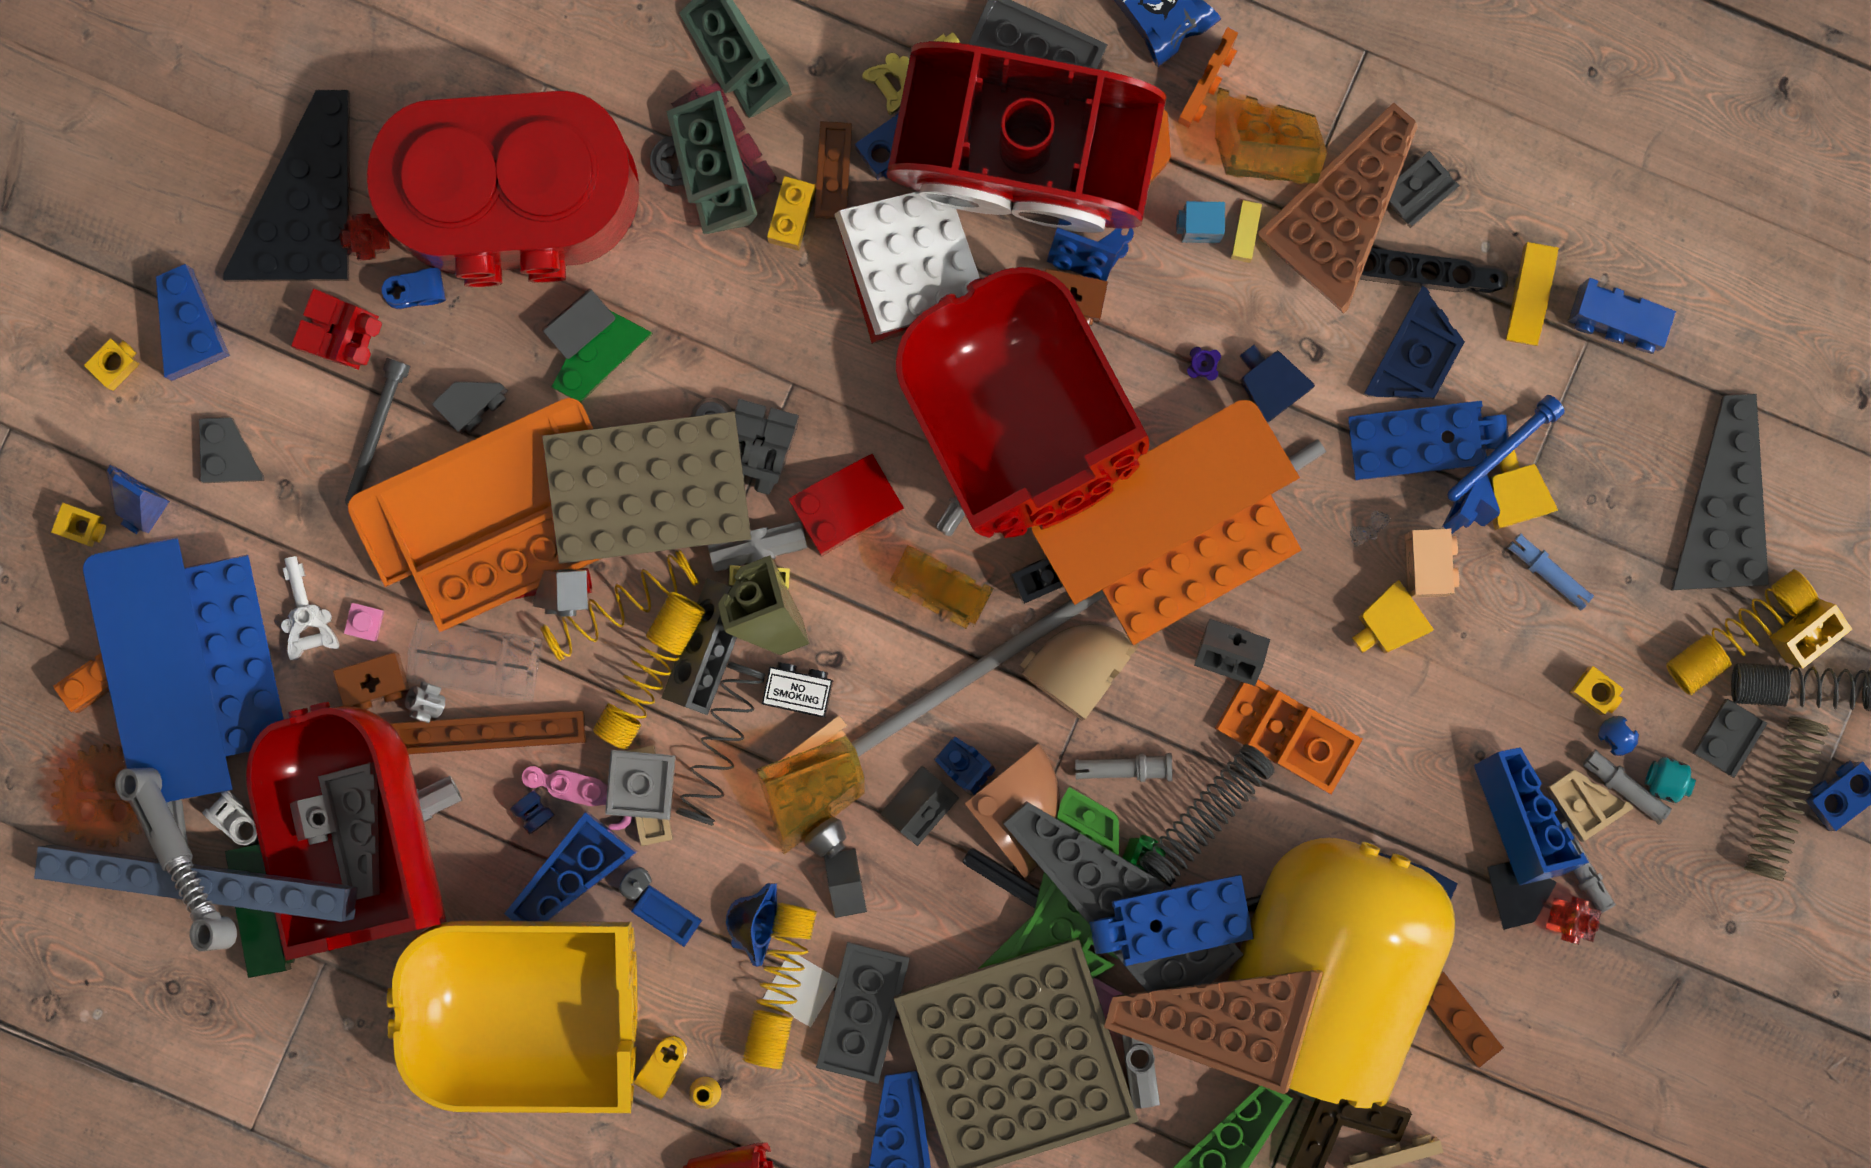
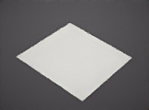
M788 954L787 958L801 963L805 969L802 971L779 970L778 972L798 980L801 986L796 988L770 987L788 993L798 1001L794 1004H770L791 1013L795 1019L811 1027L838 982V978L799 955ZM786 960L781 966L785 968H801ZM776 975L772 982L775 984H797L779 975ZM767 990L763 997L766 1000L794 1001L771 990Z

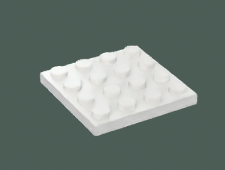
M920 191L843 209L834 214L875 335L909 327L921 313L937 304L942 297L948 294H955L957 298L964 296L968 293L967 285L973 280L980 278L957 210L922 198L919 195Z

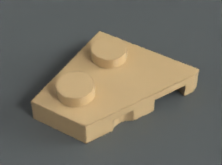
M1576 770L1570 771L1546 787V790L1580 842L1586 841L1633 809L1629 802H1623L1609 793V790L1599 784L1590 782L1588 777Z

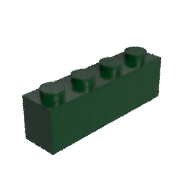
M260 845L225 851L228 869L266 874ZM235 907L248 978L291 970V963H294L295 959L285 960L275 912Z

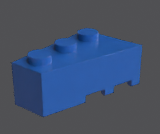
M184 264L156 276L164 377L174 381L229 357L228 349L193 269Z
M1588 278L1579 286L1568 319L1569 323L1575 324L1574 329L1587 334H1593L1594 331L1606 334V340L1618 344H1623L1624 340L1634 343L1637 350L1645 353L1654 354L1655 350L1660 351L1665 348L1676 311L1644 298L1636 299L1623 295L1624 291L1618 288H1613V291L1599 287L1597 286L1598 280Z

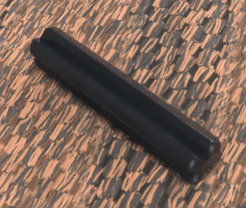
M971 848L963 859L964 865L1033 908L1036 907L1039 888L978 850Z

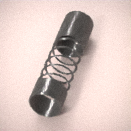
M1736 663L1733 668L1731 695L1735 704L1784 707L1787 706L1789 701L1791 674L1794 669L1798 670L1801 680V707H1804L1807 676L1811 670H1814L1818 682L1816 701L1818 708L1821 707L1822 682L1827 671H1830L1835 684L1833 707L1835 710L1838 707V686L1843 673L1847 672L1851 681V710L1855 707V685L1861 673H1864L1862 701L1864 709L1871 711L1870 670L1867 672L1860 670L1853 680L1852 674L1848 669L1841 671L1838 678H1836L1834 671L1831 668H1827L1820 678L1817 670L1811 667L1807 670L1803 679L1802 672L1797 666L1789 670V667L1786 665Z

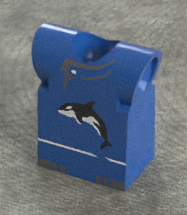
M1114 0L1141 37L1144 38L1151 58L1157 67L1179 52L1180 44L1184 38L1202 35L1221 20L1220 15L1203 0Z

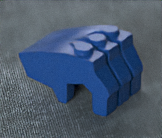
M955 736L934 759L947 775L971 796L977 793L980 789L979 786H983L988 780L987 777H990L996 770L992 763L973 746L966 744Z

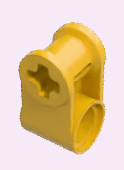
M669 1036L663 1039L656 1047L650 1059L644 1064L634 1084L662 1100L686 1057L687 1046L685 1042L677 1036ZM671 1045H675L677 1047L675 1053L679 1057L673 1056L671 1059H668L666 1057L667 1050L664 1047L669 1048Z

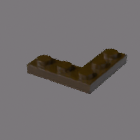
M1315 1098L1286 1168H1324L1342 1126L1400 1142L1412 1113L1409 1108L1389 1102L1381 1107L1374 1102L1371 1108H1355L1345 1099H1341L1338 1104Z

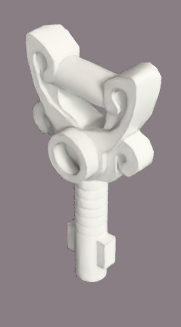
M297 556L285 558L286 567L283 568L285 580H290L297 606L290 611V619L283 620L281 624L282 630L285 633H290L287 651L289 659L292 661L296 660L302 655L303 650L322 645L331 649H338L339 641L333 630L327 625L332 619L331 612L326 609L320 610L318 606L308 604L302 577L306 576L303 564H298ZM307 627H318L320 630L318 634L300 638V633Z

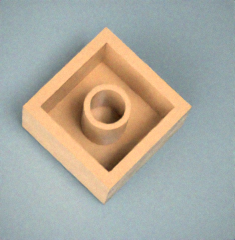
M1451 529L1412 530L1405 534L1407 591L1412 598L1446 597L1454 594L1455 587H1459L1458 568H1453V555L1458 553L1457 537L1452 536Z

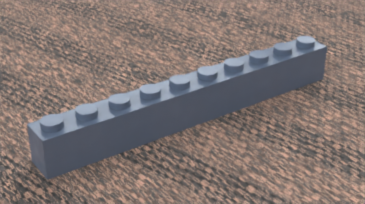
M61 845L38 846L34 879L183 899L179 895L180 889L175 888L176 882L171 880L172 875L162 869L158 859ZM194 864L191 868L192 871H197L195 878L201 879L199 886L205 887L202 892L208 894L206 900L212 901V904L339 922L354 919L358 889L356 886Z

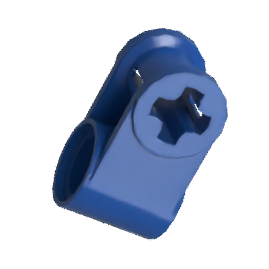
M438 268L422 269L413 273L387 278L382 285L384 299L390 307L395 309L435 305L446 301L441 270ZM400 286L402 291H404L400 293L399 299H395L393 294H391L395 292L394 287Z

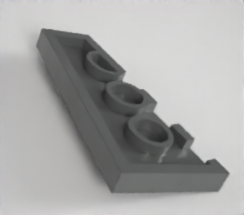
M988 0L968 43L969 45L1094 69L1098 68L1108 46L1104 42L1012 0Z

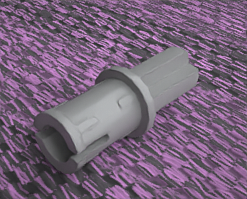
M956 496L954 498L950 497L949 501L951 503L936 524V528L947 536L953 534L965 516Z

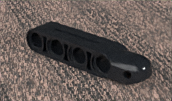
M1371 248L1368 256L1373 262V270L1363 271L1360 280L1419 288L1424 286L1427 289L1450 292H1463L1467 290L1491 293L1508 286V273L1497 266L1471 263L1463 259ZM1397 260L1403 263L1405 273L1400 276L1394 275L1389 269L1391 261ZM1426 264L1432 265L1436 270V278L1432 280L1424 278L1421 274V267ZM1460 268L1466 271L1468 275L1467 283H1457L1453 278V270ZM1490 278H1493L1495 283L1491 282Z

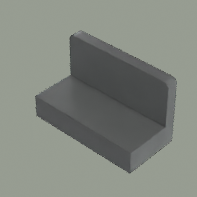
M588 289L548 323L542 331L567 359H570L615 320V316L593 290Z
M922 766L884 808L881 815L918 846L957 802L959 797Z

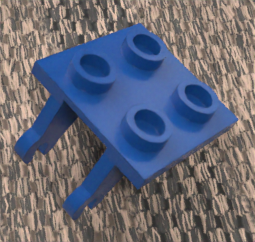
M1057 227L1046 262L1053 264L1060 270H1071L1085 277L1107 281L1109 273L1118 259L1127 255L1128 243L1131 242L1134 231L1132 228H1129L1127 235H1122V229L1116 228L1097 242Z

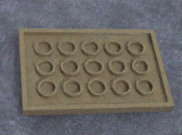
M735 411L542 436L559 564L751 540Z

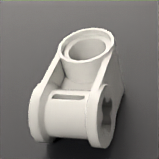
M229 790L221 792L222 796L210 809L205 808L202 812L213 825L222 830L238 845L253 846L259 843L253 814ZM249 822L253 826L254 832L250 839L245 840L241 836L240 831L241 827Z

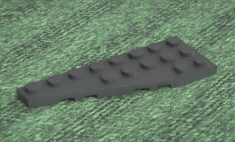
M1027 801L1002 822L1089 925V921L1115 917L1112 906L1113 900L1172 888ZM1153 920L1150 923V929L1153 932H1157L1160 929L1158 920ZM1232 943L1125 967L1146 991L1212 983L1244 954ZM1122 949L1114 951L1113 953L1123 963Z

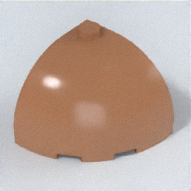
M1039 743L964 803L1024 878L1038 864L1002 822L1026 801L1057 819L1060 807L1058 781L1053 766Z

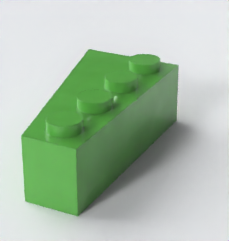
M1259 1086L1173 1168H1249L1292 1102L1293 1097L1287 1093L1281 1094Z

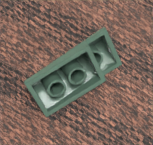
M692 0L679 12L724 93L734 91L749 118L758 115L792 95L788 82L733 0Z
M715 91L666 111L688 203H696L703 234L750 226L757 216V211L721 91Z

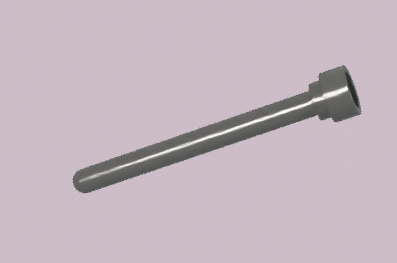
M386 358L383 367L386 381L345 498L347 506L350 499L362 491L398 383H402L403 378H407L411 368L407 364Z

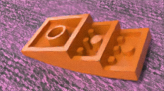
M1259 679L1255 686L1244 682L1239 684L1214 728L1242 745L1248 744L1255 747L1271 762L1331 795L1363 740L1310 707L1304 706Z

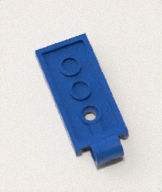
M1482 401L1350 416L1348 420L1355 479L1358 481L1476 467L1486 458V450L1496 449L1509 438L1507 416L1493 415L1482 417ZM1443 432H1452L1454 440L1451 443H1445L1441 438Z
M1233 875L1113 900L1112 906L1115 917L1089 921L1095 954L1109 953L1122 949L1124 966L1253 939L1241 875ZM1153 920H1158L1160 923V929L1157 932H1153L1150 929V923Z

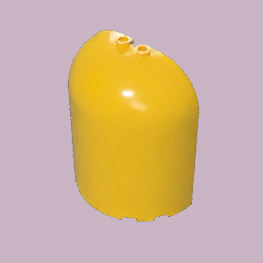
M1319 838L1294 847L1273 868L1251 920L1253 939L1243 941L1240 951L1244 955L1234 963L1227 981L1309 970L1323 971L1289 1088L1338 1104L1341 1099H1345L1355 1108H1371L1374 1102L1381 1107L1390 1098L1451 950L1455 935V914L1450 898L1442 885L1423 869L1410 864L1411 861L1408 858L1395 853L1392 854L1391 859L1378 855L1380 848L1368 842H1362L1359 845L1345 839Z
M449 921L432 926L420 933L407 945L400 955L393 973L392 988L387 990V1007L394 1008L395 1019H389L388 1038L394 1040L396 1066L407 1087L424 1102L436 1108L452 1112L631 1113L634 1096V1085L631 1084L634 1082L637 1048L634 1046V1042L636 1041L638 1023L636 951H632L635 948V932L632 922Z

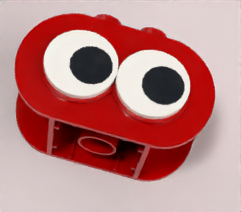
M944 41L920 42L914 44L911 48L887 177L902 186L920 191L919 195L928 201L955 209L993 215H1007L1012 212L1014 216L1032 223L1077 232L1098 233L1103 232L1104 228H1136L1141 226L1166 94L1161 89L1145 81L1114 72L963 43Z

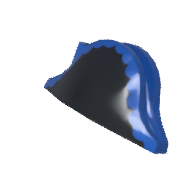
M767 883L758 893L735 900L729 907L726 915V926L732 938V947L746 951L752 965L756 967L762 966L771 940L770 934L773 933L772 926L775 922L777 910V883Z

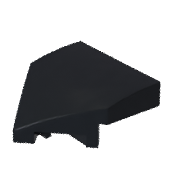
M1510 861L1487 867L1502 929H1510L1535 922L1557 882L1549 878L1519 886Z

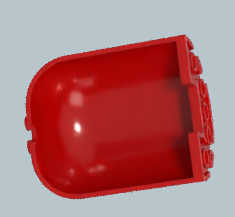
M1029 267L1004 269L983 279H975L967 285L968 293L959 298L955 294H948L942 297L937 304L925 310L910 324L899 343L896 356V373L899 385L972 529L977 534L991 538L994 533H1002L1004 538L1021 536L1027 532V528L1039 526L1043 530L1085 511L1114 491L1112 486L1116 481L1128 479L1140 466L1138 462L1140 455L1147 454L1149 449L1148 435L1072 293L1055 276Z
M322 702L311 705V712H308V708L288 712L289 718L272 723L263 729L255 739L249 753L246 781L266 874L343 885L332 835H327L328 841L309 845L308 839L298 841L290 803L322 795L318 776L374 762L378 780L380 894L356 900L354 919L343 922L275 913L285 960H292L447 922L410 758L404 741L395 728L381 716L371 711L351 706L330 707L329 702Z

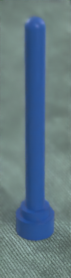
M1546 395L1539 401L1535 414L1450 489L1447 494L1450 501L1459 500L1542 424L1557 421L1564 414V408L1559 400L1552 395Z

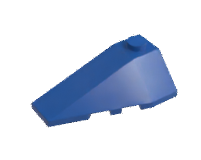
M110 464L106 471L115 514L123 518L121 525L135 534L139 530L149 533L170 501L118 467Z

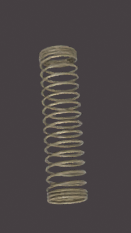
M1796 716L1789 717L1790 720H1788L1789 723H1787L1786 729L1798 736H1783L1785 741L1793 745L1780 746L1784 752L1790 755L1777 756L1780 761L1788 765L1774 766L1777 771L1785 775L1775 774L1771 776L1773 780L1783 785L1771 784L1768 786L1770 790L1780 795L1768 794L1765 796L1766 799L1778 805L1764 804L1762 806L1766 811L1775 815L1761 814L1759 816L1762 820L1772 825H1757L1759 830L1770 835H1754L1755 839L1767 845H1750L1752 849L1767 856L1749 854L1747 855L1748 858L1753 861H1746L1744 867L1746 871L1779 881H1784L1785 874L1787 873L1786 870L1754 857L1786 864L1790 862L1757 847L1789 854L1793 852L1759 837L1794 844L1795 841L1762 827L1798 834L1797 830L1767 818L1801 824V821L1778 813L1768 807L1804 814V811L1772 798L1807 804V801L1775 788L1810 794V791L1777 778L1813 784L1810 780L1780 768L1816 774L1813 770L1801 767L1783 758L1819 764L1818 761L1801 756L1785 748L1822 754L1821 751L1806 747L1788 738L1825 744L1823 741L1801 734L1791 728L1824 737L1829 732V727Z

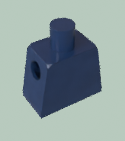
M1254 344L1240 355V358L1250 369L1240 379V382L1250 401L1258 406L1267 423L1315 387L1314 383L1278 350L1265 359Z

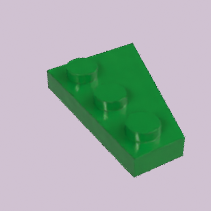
M610 311L615 316V320L570 359L566 358L551 388L582 402L612 371L629 358L632 352L649 339L653 333Z

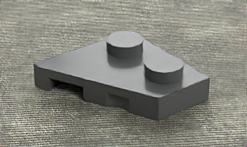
M233 418L199 419L201 483L265 481L262 471H260L252 452L243 440Z

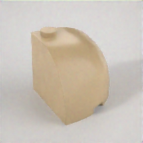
M1099 624L1073 626L1050 638L1037 654L1031 650L1020 664L1025 669L1021 676L1083 721L1108 690L1112 680L1115 679L1127 664L1130 656L1136 651L1139 644L1132 645L1126 634L1108 626Z

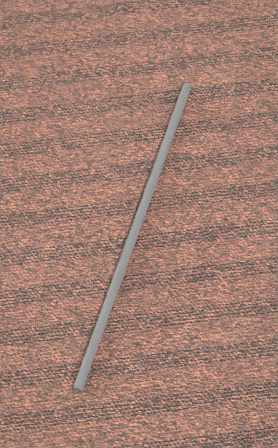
M1317 439L1289 457V460L1295 470L1298 471L1326 453V450ZM1101 590L1076 605L1069 600L782 787L790 801L1093 605L1105 597L1104 593Z

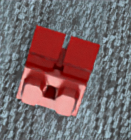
M313 288L303 316L312 320V323L304 320L300 321L291 347L295 350L359 370L360 365H367L371 356L370 349L367 348L371 336L379 335L382 327V322L378 320L379 316Z

